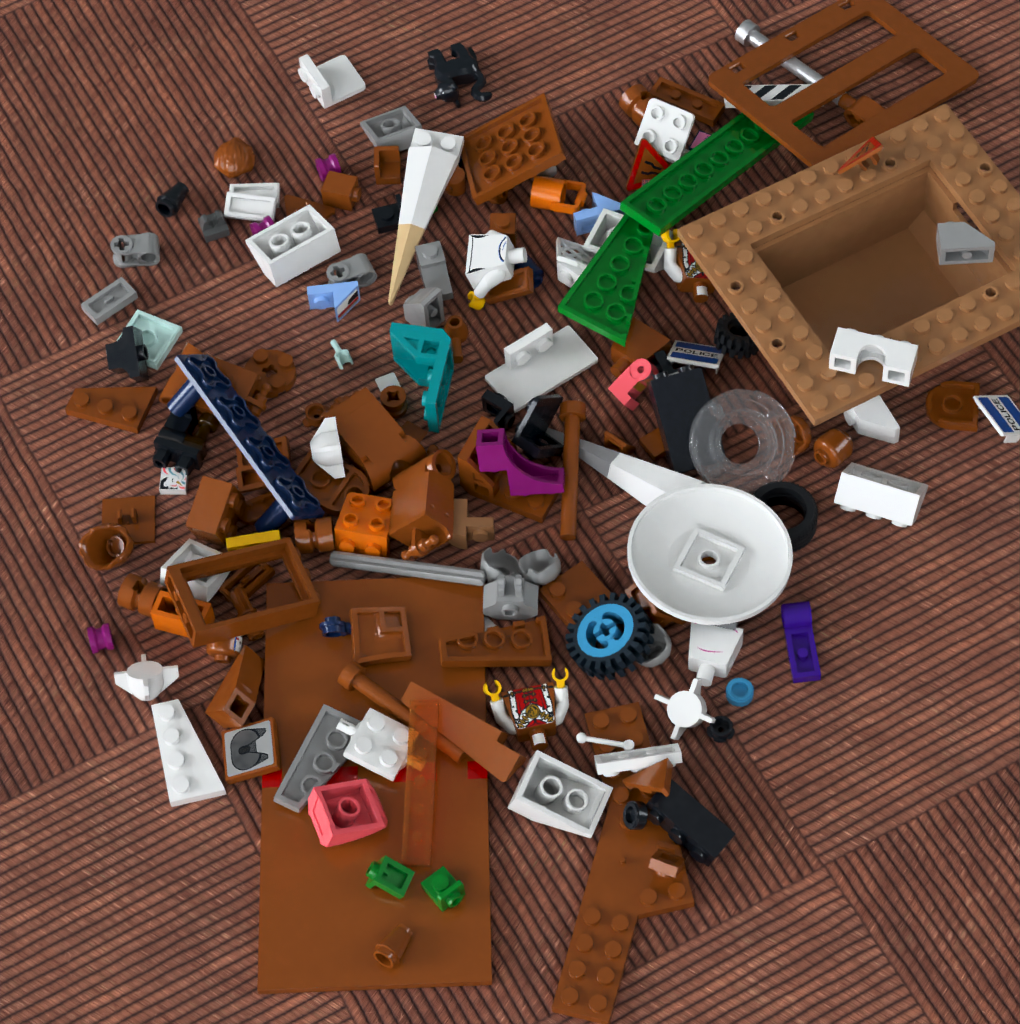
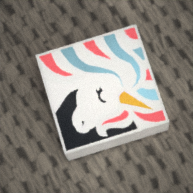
M175 467L161 469L160 495H187L189 476L187 477L184 469L180 473L175 471Z

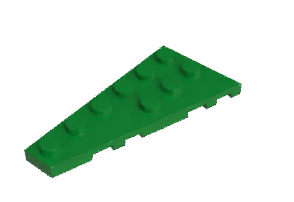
M625 213L560 302L558 312L625 347L654 233Z

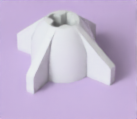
M325 418L310 441L312 459L334 479L345 477L336 418Z
M141 654V662L132 664L127 668V671L114 672L115 684L142 701L155 699L179 677L178 665L162 667L158 662L147 661L146 654Z
M698 678L693 679L689 691L677 692L671 698L655 694L654 699L668 704V717L675 724L670 737L673 740H679L687 728L696 727L703 720L715 723L716 719L707 714L706 702L700 695L702 680Z

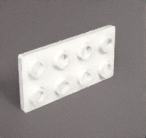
M545 323L505 347V364L485 375V381L496 393L502 394L509 402L513 403L514 413L525 408L534 397L546 395L598 363V357L569 325L553 334V329L548 323Z

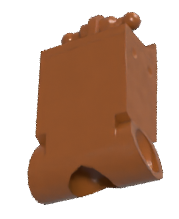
M187 342L181 355L203 353ZM213 357L217 362V367L231 381V386L236 393L245 400L250 412L256 417H259L261 412H265L267 408L265 405L267 402L266 396L271 391V385L268 383L262 384L260 392L252 398L259 384L257 381L259 374ZM178 364L159 397V401L167 405L188 379ZM202 397L195 403L194 406L197 413H210L214 415Z
M366 387L362 390L354 391L350 396L337 397L334 399L335 403L330 405V409L321 413L322 420L329 417L336 418L341 452L357 469L365 474L373 493L389 483L395 475L427 457L423 446L413 437L404 433V430Z
M437 450L392 478V483L396 490L393 491L389 536L409 548L401 553L403 560H409L412 556L414 559L423 557L453 537L454 484L451 479L456 473V462L448 450Z

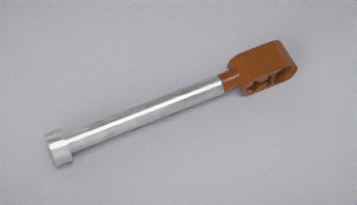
M750 19L742 22L735 33V40L745 47L753 45L757 48L770 40L760 33V26ZM796 57L781 64V66L807 84H813L824 78ZM845 92L832 100L845 110L844 117L854 128L885 110L884 107L865 95L856 100Z

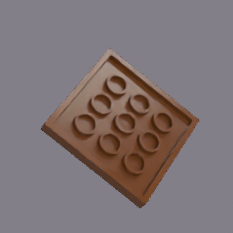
M544 93L465 134L461 152L472 198L477 206L490 201L495 196L566 160L551 106Z

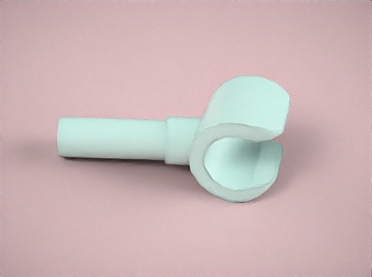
M335 339L331 340L330 344L336 352L334 357L339 369L343 370L342 365L347 362L353 365L354 362L347 349L342 350Z

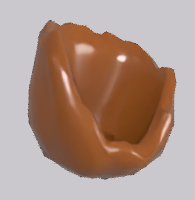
M104 523L90 528V531L79 541V553L88 567L96 571L120 567L128 561L135 544L126 527L114 523Z

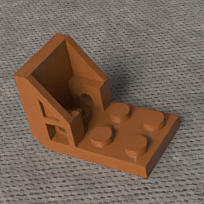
M481 416L457 457L461 487L474 497L543 523L559 493L511 496L507 470L480 472L476 451L477 430L499 428L491 419ZM508 438L510 444L517 451V446Z

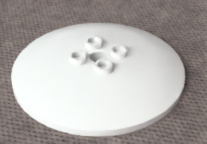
M694 484L679 487L660 495L640 512L632 525L628 537L627 560L629 570L637 587L656 607L688 622L722 625L751 618L775 602L789 580L793 562V549L790 536L783 522L760 499L745 491L725 485ZM712 557L716 562L714 564H706L702 559Z

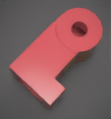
M637 359L608 389L624 406L634 411L640 404L636 398L647 387V382L653 380L652 375L658 374L659 370L648 360Z

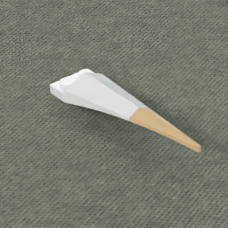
M415 128L406 164L388 299L390 306L394 303L416 252L415 246L419 245L441 196L459 163L464 145V136Z

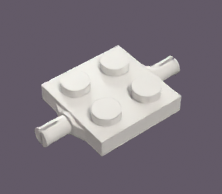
M369 708L363 720L356 726L341 718L336 729L351 736L350 742L344 751V757L392 782L399 771L406 765L420 772L423 771L427 761L412 755L413 746L420 733L372 708Z

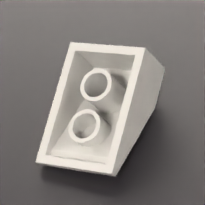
M536 750L529 759L507 808L532 821L591 838L613 787Z

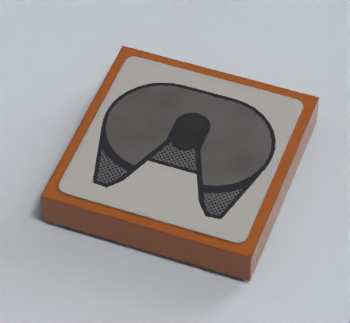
M273 717L221 732L225 781L229 785L281 770L277 722Z

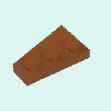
M157 386L75 388L65 411L67 415L139 434L158 394Z

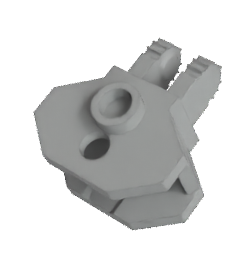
M498 574L496 581L484 585L483 614L496 620H526L538 615L539 586L525 581L522 575L505 576V574Z

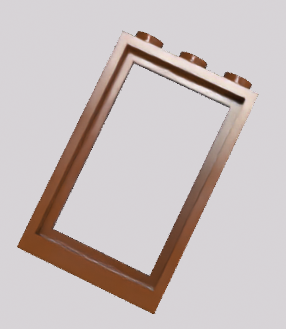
M290 537L168 566L164 583L193 648L316 617L318 607L321 604L320 593L317 589H314L311 583L310 572L307 567L304 568L301 562L299 548L297 546L294 547ZM283 559L302 601L206 625L187 583L188 581Z

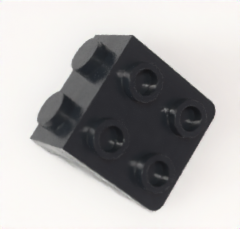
M559 394L536 396L531 399L527 405L525 417L515 428V435L511 442L523 450L522 453L530 459L536 460L538 458L561 456L563 453L564 445L546 433L563 401V397Z

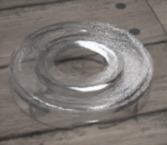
M733 389L710 399L699 410L691 425L689 450L694 467L706 483L733 487L752 495L759 487L767 483L782 481L786 477L795 459L793 454L796 432L789 414L773 397L758 390ZM734 424L748 426L755 432L758 438L759 447L757 454L751 461L745 464L731 462L722 451V435L728 427Z

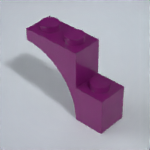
M504 428L477 430L476 451L480 472L507 470L511 496L564 493V467L543 466L526 459L510 444Z

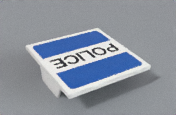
M675 340L667 360L671 362V365L676 362L716 369L717 374L724 354L721 353L722 349L717 350L715 346Z
M979 395L973 397L978 405V409H981L1000 436H1006L1004 443H1016L1020 439V410L1008 395Z

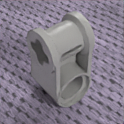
M154 233L119 235L114 237L110 243L111 250L114 253L113 262L117 267L153 266L160 261L159 237Z
M359 253L348 259L329 265L326 271L327 278L329 279L328 284L358 281L359 288L371 285L377 279V273L364 253Z

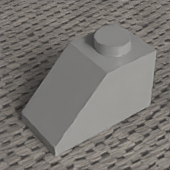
M949 221L938 223L936 245L939 265L993 262L995 242L966 222Z
M438 287L420 289L414 295L409 296L403 304L405 320L412 325L437 328L445 320L442 290Z

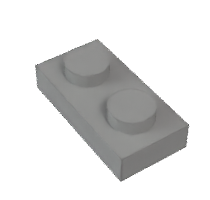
M120 277L83 302L81 308L96 325H99L136 300L138 295L127 281Z

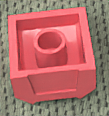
M366 778L314 787L308 798V814L312 819L320 839V844L325 847L351 842L387 827L388 820L379 797Z

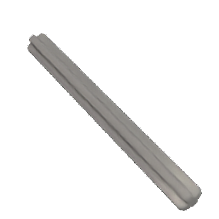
M332 551L329 560L330 564L335 567L483 586L486 579V574L483 570L341 551Z

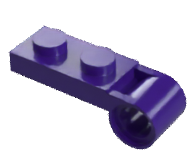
M810 602L781 604V617L793 683L821 680L812 628Z

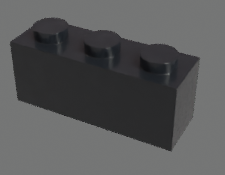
M672 779L670 795L668 797L664 796L663 793L656 792L646 804L648 820L654 825H660L668 832L672 841L682 844L690 851L691 856L697 862L704 863L708 867L736 834Z

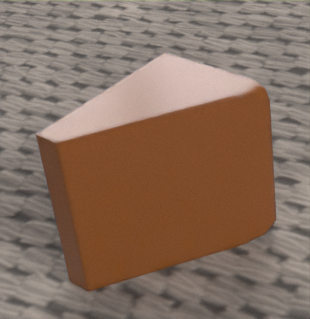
M609 431L604 432V447L629 456L636 450L634 445L617 434Z

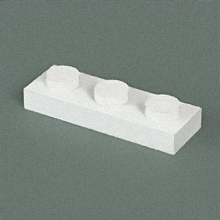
M678 743L594 755L597 774H603L606 777L616 776L622 771L629 770L637 773L666 758L671 761L673 767L677 763H683Z

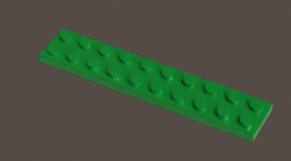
M741 113L621 201L620 210L657 236H661L781 144ZM814 113L808 114L793 123V125L801 130L812 121Z

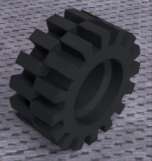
M730 313V316L725 314L722 318H719L714 335V344H716L717 350L722 349L721 353L724 355L730 353L729 357L731 358L734 355H738V359H742L743 355L746 358H750L751 354L753 356L757 354V351H759L758 347L733 313Z

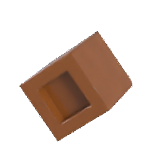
M399 146L374 147L376 185L401 184Z

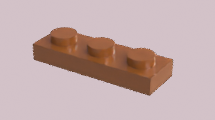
M659 77L650 90L652 97L691 112L695 115V120L712 127L715 126L725 111V103L663 77Z

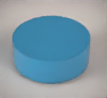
M734 678L727 684L726 698L730 704L743 707L753 700L754 687L749 680Z

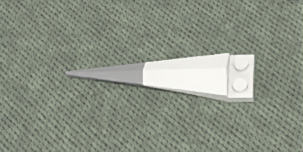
M548 428L546 433L564 445V433ZM580 439L579 458L645 506L670 490L687 485L708 484L693 477Z

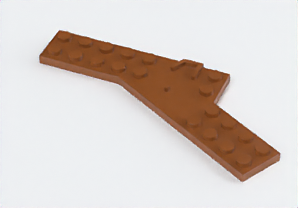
M639 702L584 714L590 737L620 742L632 740L634 742V749L651 747ZM591 742L594 755L625 751L622 747ZM631 770L622 771L620 774L612 777L600 775L601 782L613 787V790L607 801L608 811L552 1005V1012L600 1024H610L638 919L687 909L695 905L685 864L683 870L676 878L659 876L655 870L648 868L651 857L658 849L683 858L679 844L672 841L668 832L660 825H654L648 818L642 830H630L624 824L623 811L629 801H642L646 805L654 796L651 793L641 792L638 788L630 790L626 787L623 779L635 774Z

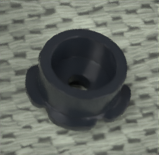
M725 716L714 717L716 719L715 723H710V726L707 727V734L710 738H714L715 742L724 743L727 739H731L734 736L733 723Z

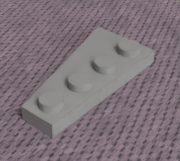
M323 704L280 784L273 802L300 813L308 804V798L313 788L325 785L348 760L343 754L350 742L351 736L336 729L340 719L343 718L355 726L361 721Z

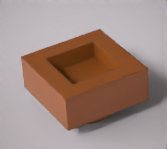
M658 849L651 857L648 868L655 870L659 876L676 878L683 870L686 859Z

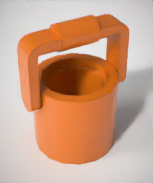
M537 175L532 184L530 206L532 208L567 214L579 212L587 198L586 184L578 181ZM567 189L578 191L574 202L575 205L565 204Z

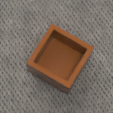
M202 476L185 526L197 539L227 547L225 538L235 537L237 534L236 523L238 517L242 516L245 511V497L232 483Z

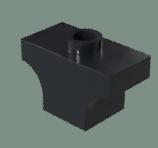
M134 326L124 327L118 341L105 345L108 368L117 374L128 372L130 378L135 381L149 380L146 364L148 350L146 345L143 344L142 330Z

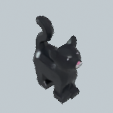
M460 42L450 45L451 55L456 57V59L446 61L439 49L427 52L429 70H435V81L438 86L434 96L437 100L454 102L456 107L460 108L458 86L471 84L475 81L477 82L471 88V96L479 102H486L492 98L491 92H480L486 84V77L478 66L477 56L472 47H469L467 50Z

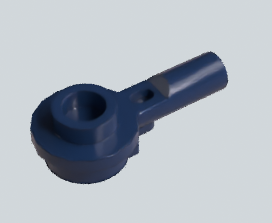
M337 616L326 617L324 622L319 624V629L322 630L324 637H340L351 634L350 622L341 621V618Z

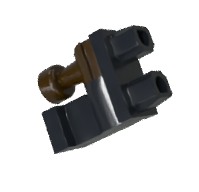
M195 406L184 417H178L171 412L165 425L161 428L153 442L155 447L152 458L154 466L160 469L167 468L171 461L176 463L175 471L180 473L184 469L187 477L194 469L200 471L203 465L202 461L207 455L206 440L209 433L217 431L220 425L219 420L210 413H202L198 420ZM198 424L200 428L198 429L195 435H192L195 427Z

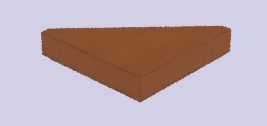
M666 758L623 779V783L630 790L638 788L641 792L651 794L660 792L668 797L670 795L673 764Z

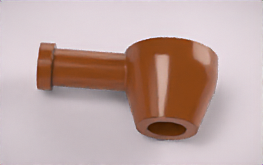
M453 315L447 319L443 330L451 338L453 360L455 364L463 362L461 343L467 340L469 330L467 324L460 316Z

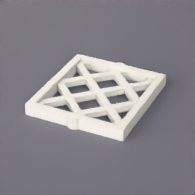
M560 237L556 239V260L585 269L596 254L584 250L583 245Z

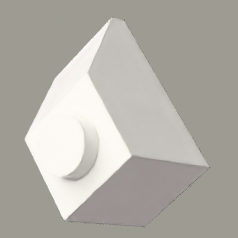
M880 395L844 412L846 422L849 426L853 425L858 434L892 444L899 442L900 426Z

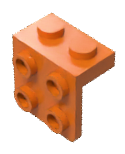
M355 492L348 493L334 528L335 551L388 558L390 554L389 525L392 499Z

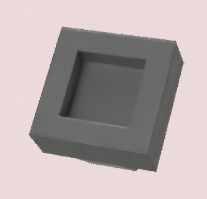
M216 210L215 213L203 214L200 218H197L206 243L230 235L222 211Z

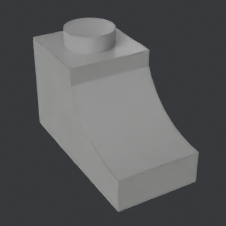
M440 241L415 246L417 265L424 288L438 287L442 290L443 301L453 299V291Z

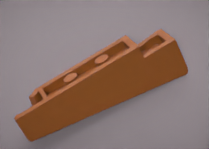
M410 682L401 702L501 782H506L525 763L526 757L504 746L509 736L508 734L418 684Z

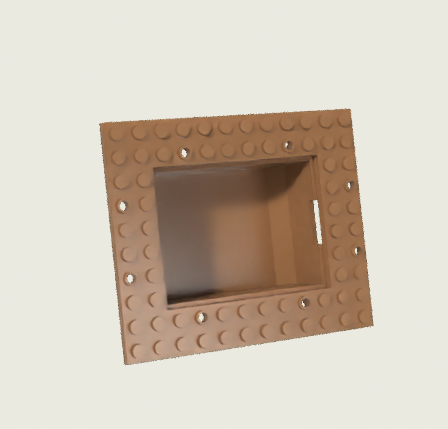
M943 104L875 136L883 144L884 148L877 152L880 158L877 165H874L870 158L866 159L870 164L867 171H863L857 164L840 175L837 172L868 140L677 229V236L814 427L898 386V384L882 381L883 366L875 360H866L860 363L856 374L829 369L830 351L838 327L851 328L858 332L881 335L885 338L908 341L911 344L919 345L917 361L911 378L913 379L1020 326V195L947 104ZM958 203L980 231L995 242L993 262L939 265L936 245L938 223L953 221L969 224L957 209Z

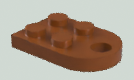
M310 449L295 470V473L304 480L306 488L318 499L323 511L339 517L348 493L355 492L370 495L369 481L362 471L343 462L345 477L334 479L313 461Z

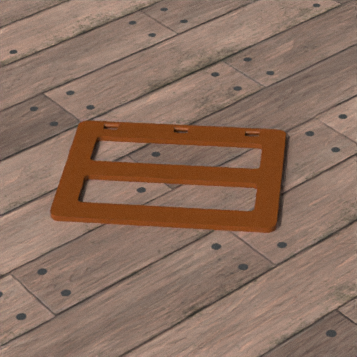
M839 0L711 73L708 84L791 153L811 167L869 140L873 136L875 137L931 111L978 81L979 73L966 61L885 0ZM846 4H850V6H851V7L848 8L847 10H844L843 8H841V7L845 6ZM863 16H870L895 35L776 106L768 105L744 86ZM794 34L798 37L793 41L787 39ZM911 53L920 54L944 73L942 76L825 146L818 145L793 125L796 121ZM738 66L742 68V70L737 73H734L732 71Z

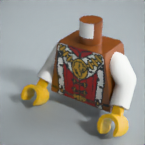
M677 229L673 230L672 239L669 237V230L661 235L662 240L667 243V247H664V270L676 282L679 291L693 293V300L696 303L706 302L709 299L708 294L713 293L715 287L683 243H675L680 240L677 236Z
M565 667L566 676L563 679L556 678L555 668L553 669L552 678L557 682L556 686H554L553 682L501 692L500 682L494 680L497 689L494 693H490L485 683L483 691L491 697L489 703L496 723L508 734L515 735L518 742L530 740L532 750L542 751L548 748L547 737L556 734V726L563 723L569 708L568 686L565 685V680H567L569 674L567 668Z

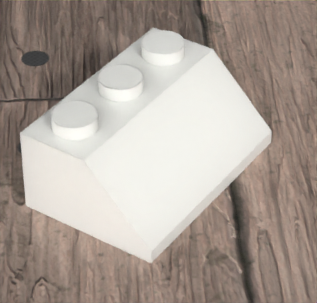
M310 204L245 240L264 275L276 287L341 252L335 229Z
M603 208L583 245V249L597 253L624 215ZM669 230V237L672 239L673 231ZM655 233L645 267L646 271L652 273L664 269V247H667V243L662 240V237L657 236Z
M851 462L841 473L834 503L839 504L840 508L846 511L866 512V516L869 518L880 520L883 517L892 520L891 523L896 526L907 527L908 525L912 526L916 521L928 485Z

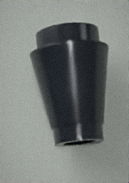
M177 182L160 195L155 205L157 211L164 217L176 215L189 192L188 187L182 182Z

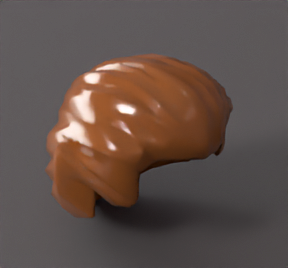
M234 137L224 142L214 153L215 168L228 178H236L252 171L256 160L252 147L239 137Z

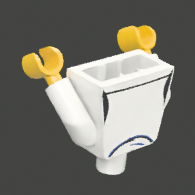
M489 230L486 234L469 235L465 275L474 289V292L470 291L467 296L471 300L468 304L469 307L481 310L485 304V296L490 289L513 277L514 264L527 262L525 247L515 248L509 236L495 230Z

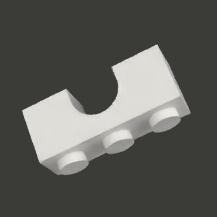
M838 327L830 351L829 369L856 374L860 363L866 360H875L883 366L882 381L909 387L917 361L919 345L911 344L908 341L885 338L881 335L858 332L851 328Z

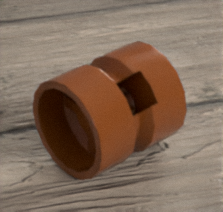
M636 84L623 93L619 101V107L630 118L632 117V121L640 128L648 102L654 97L642 84Z
M332 516L316 518L315 522H311L309 519L294 520L295 544L299 548L301 555L311 554L315 549H318L320 552L335 551Z
M130 573L120 586L117 602L123 608L131 611L138 609L139 614L152 618L150 612L159 591L168 592L165 585L154 581L147 582L146 578Z

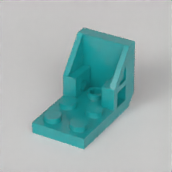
M392 322L390 338L393 359L419 386L429 387L428 391L424 390L422 395V406H425L424 421L428 423L429 432L439 433L454 372L451 338L440 328Z

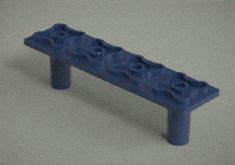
M208 354L177 355L174 360L188 379L167 403L169 410L178 417H184L202 397L276 499L255 522L256 530L259 533L278 530L289 518L291 520L322 517L325 512L320 507L318 499L309 492L304 480L290 466V461L278 450L274 439L267 435L261 427L260 420L250 412L245 400L236 393L231 386V381L217 367L215 359Z

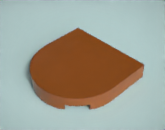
M963 381L941 382L940 385L930 390L927 394L925 411L928 418L935 425L943 429L977 432L979 409L973 397L980 395V383Z

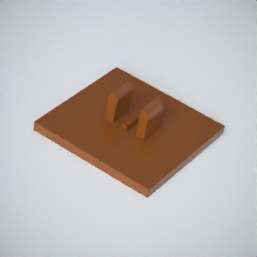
M155 495L102 499V524L114 523L126 527L134 544L155 543Z

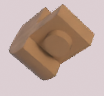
M454 499L453 537L448 542L457 548L467 549L468 540L476 542L495 540L494 517H469L468 499Z

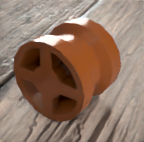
M396 385L384 388L380 395L382 406L395 419L405 415L408 409L405 390Z

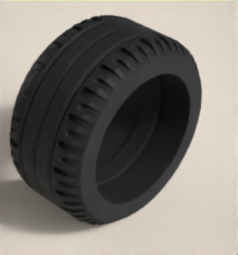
M775 481L774 483H767L759 487L752 494L769 507L776 505L789 506L796 509L803 516L804 520L798 526L787 529L793 552L804 548L811 541L817 528L818 509L809 491L799 486V484Z

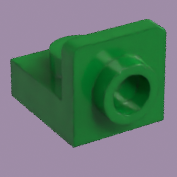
M385 855L377 862L373 861L366 872V876L369 878L365 886L369 889L377 886L401 899L404 897L415 872Z
M444 866L421 882V888L442 912L449 907L457 906L463 900V896H465L464 884L461 880L456 881Z

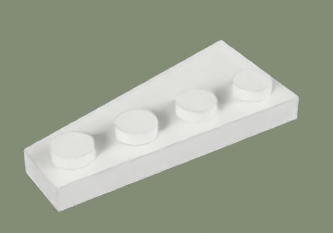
M179 699L151 705L171 807L227 795Z

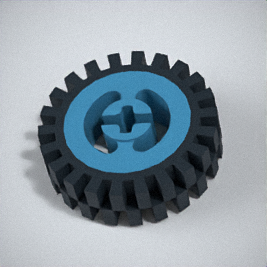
M610 593V599L605 594L599 595V603L594 598L590 599L591 607L587 609L582 605L579 609L583 614L579 616L575 613L572 616L576 624H568L567 629L570 633L566 634L565 637L568 642L566 644L567 650L582 671L592 678L596 676L599 680H604L606 675L609 680H614L615 672L620 677L626 676L625 668L628 667L633 672L637 669L633 665L635 661H638L640 664L645 661L641 653L649 655L651 651L647 644H653L654 638L651 635L654 634V628L651 625L653 623L635 599L632 597L628 598L626 594L622 593L620 597L616 593ZM616 624L624 625L623 633ZM596 640H598L603 648H595Z

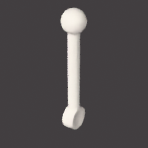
M583 732L578 733L576 736L578 743L592 742L622 747L625 751L634 750V742L632 740L620 742L590 737Z

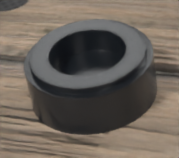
M629 801L623 811L624 824L630 830H642L647 823V807L642 801Z

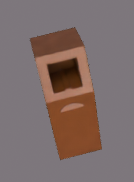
M247 645L242 647L205 711L208 716L224 729L242 727L256 703L265 660Z

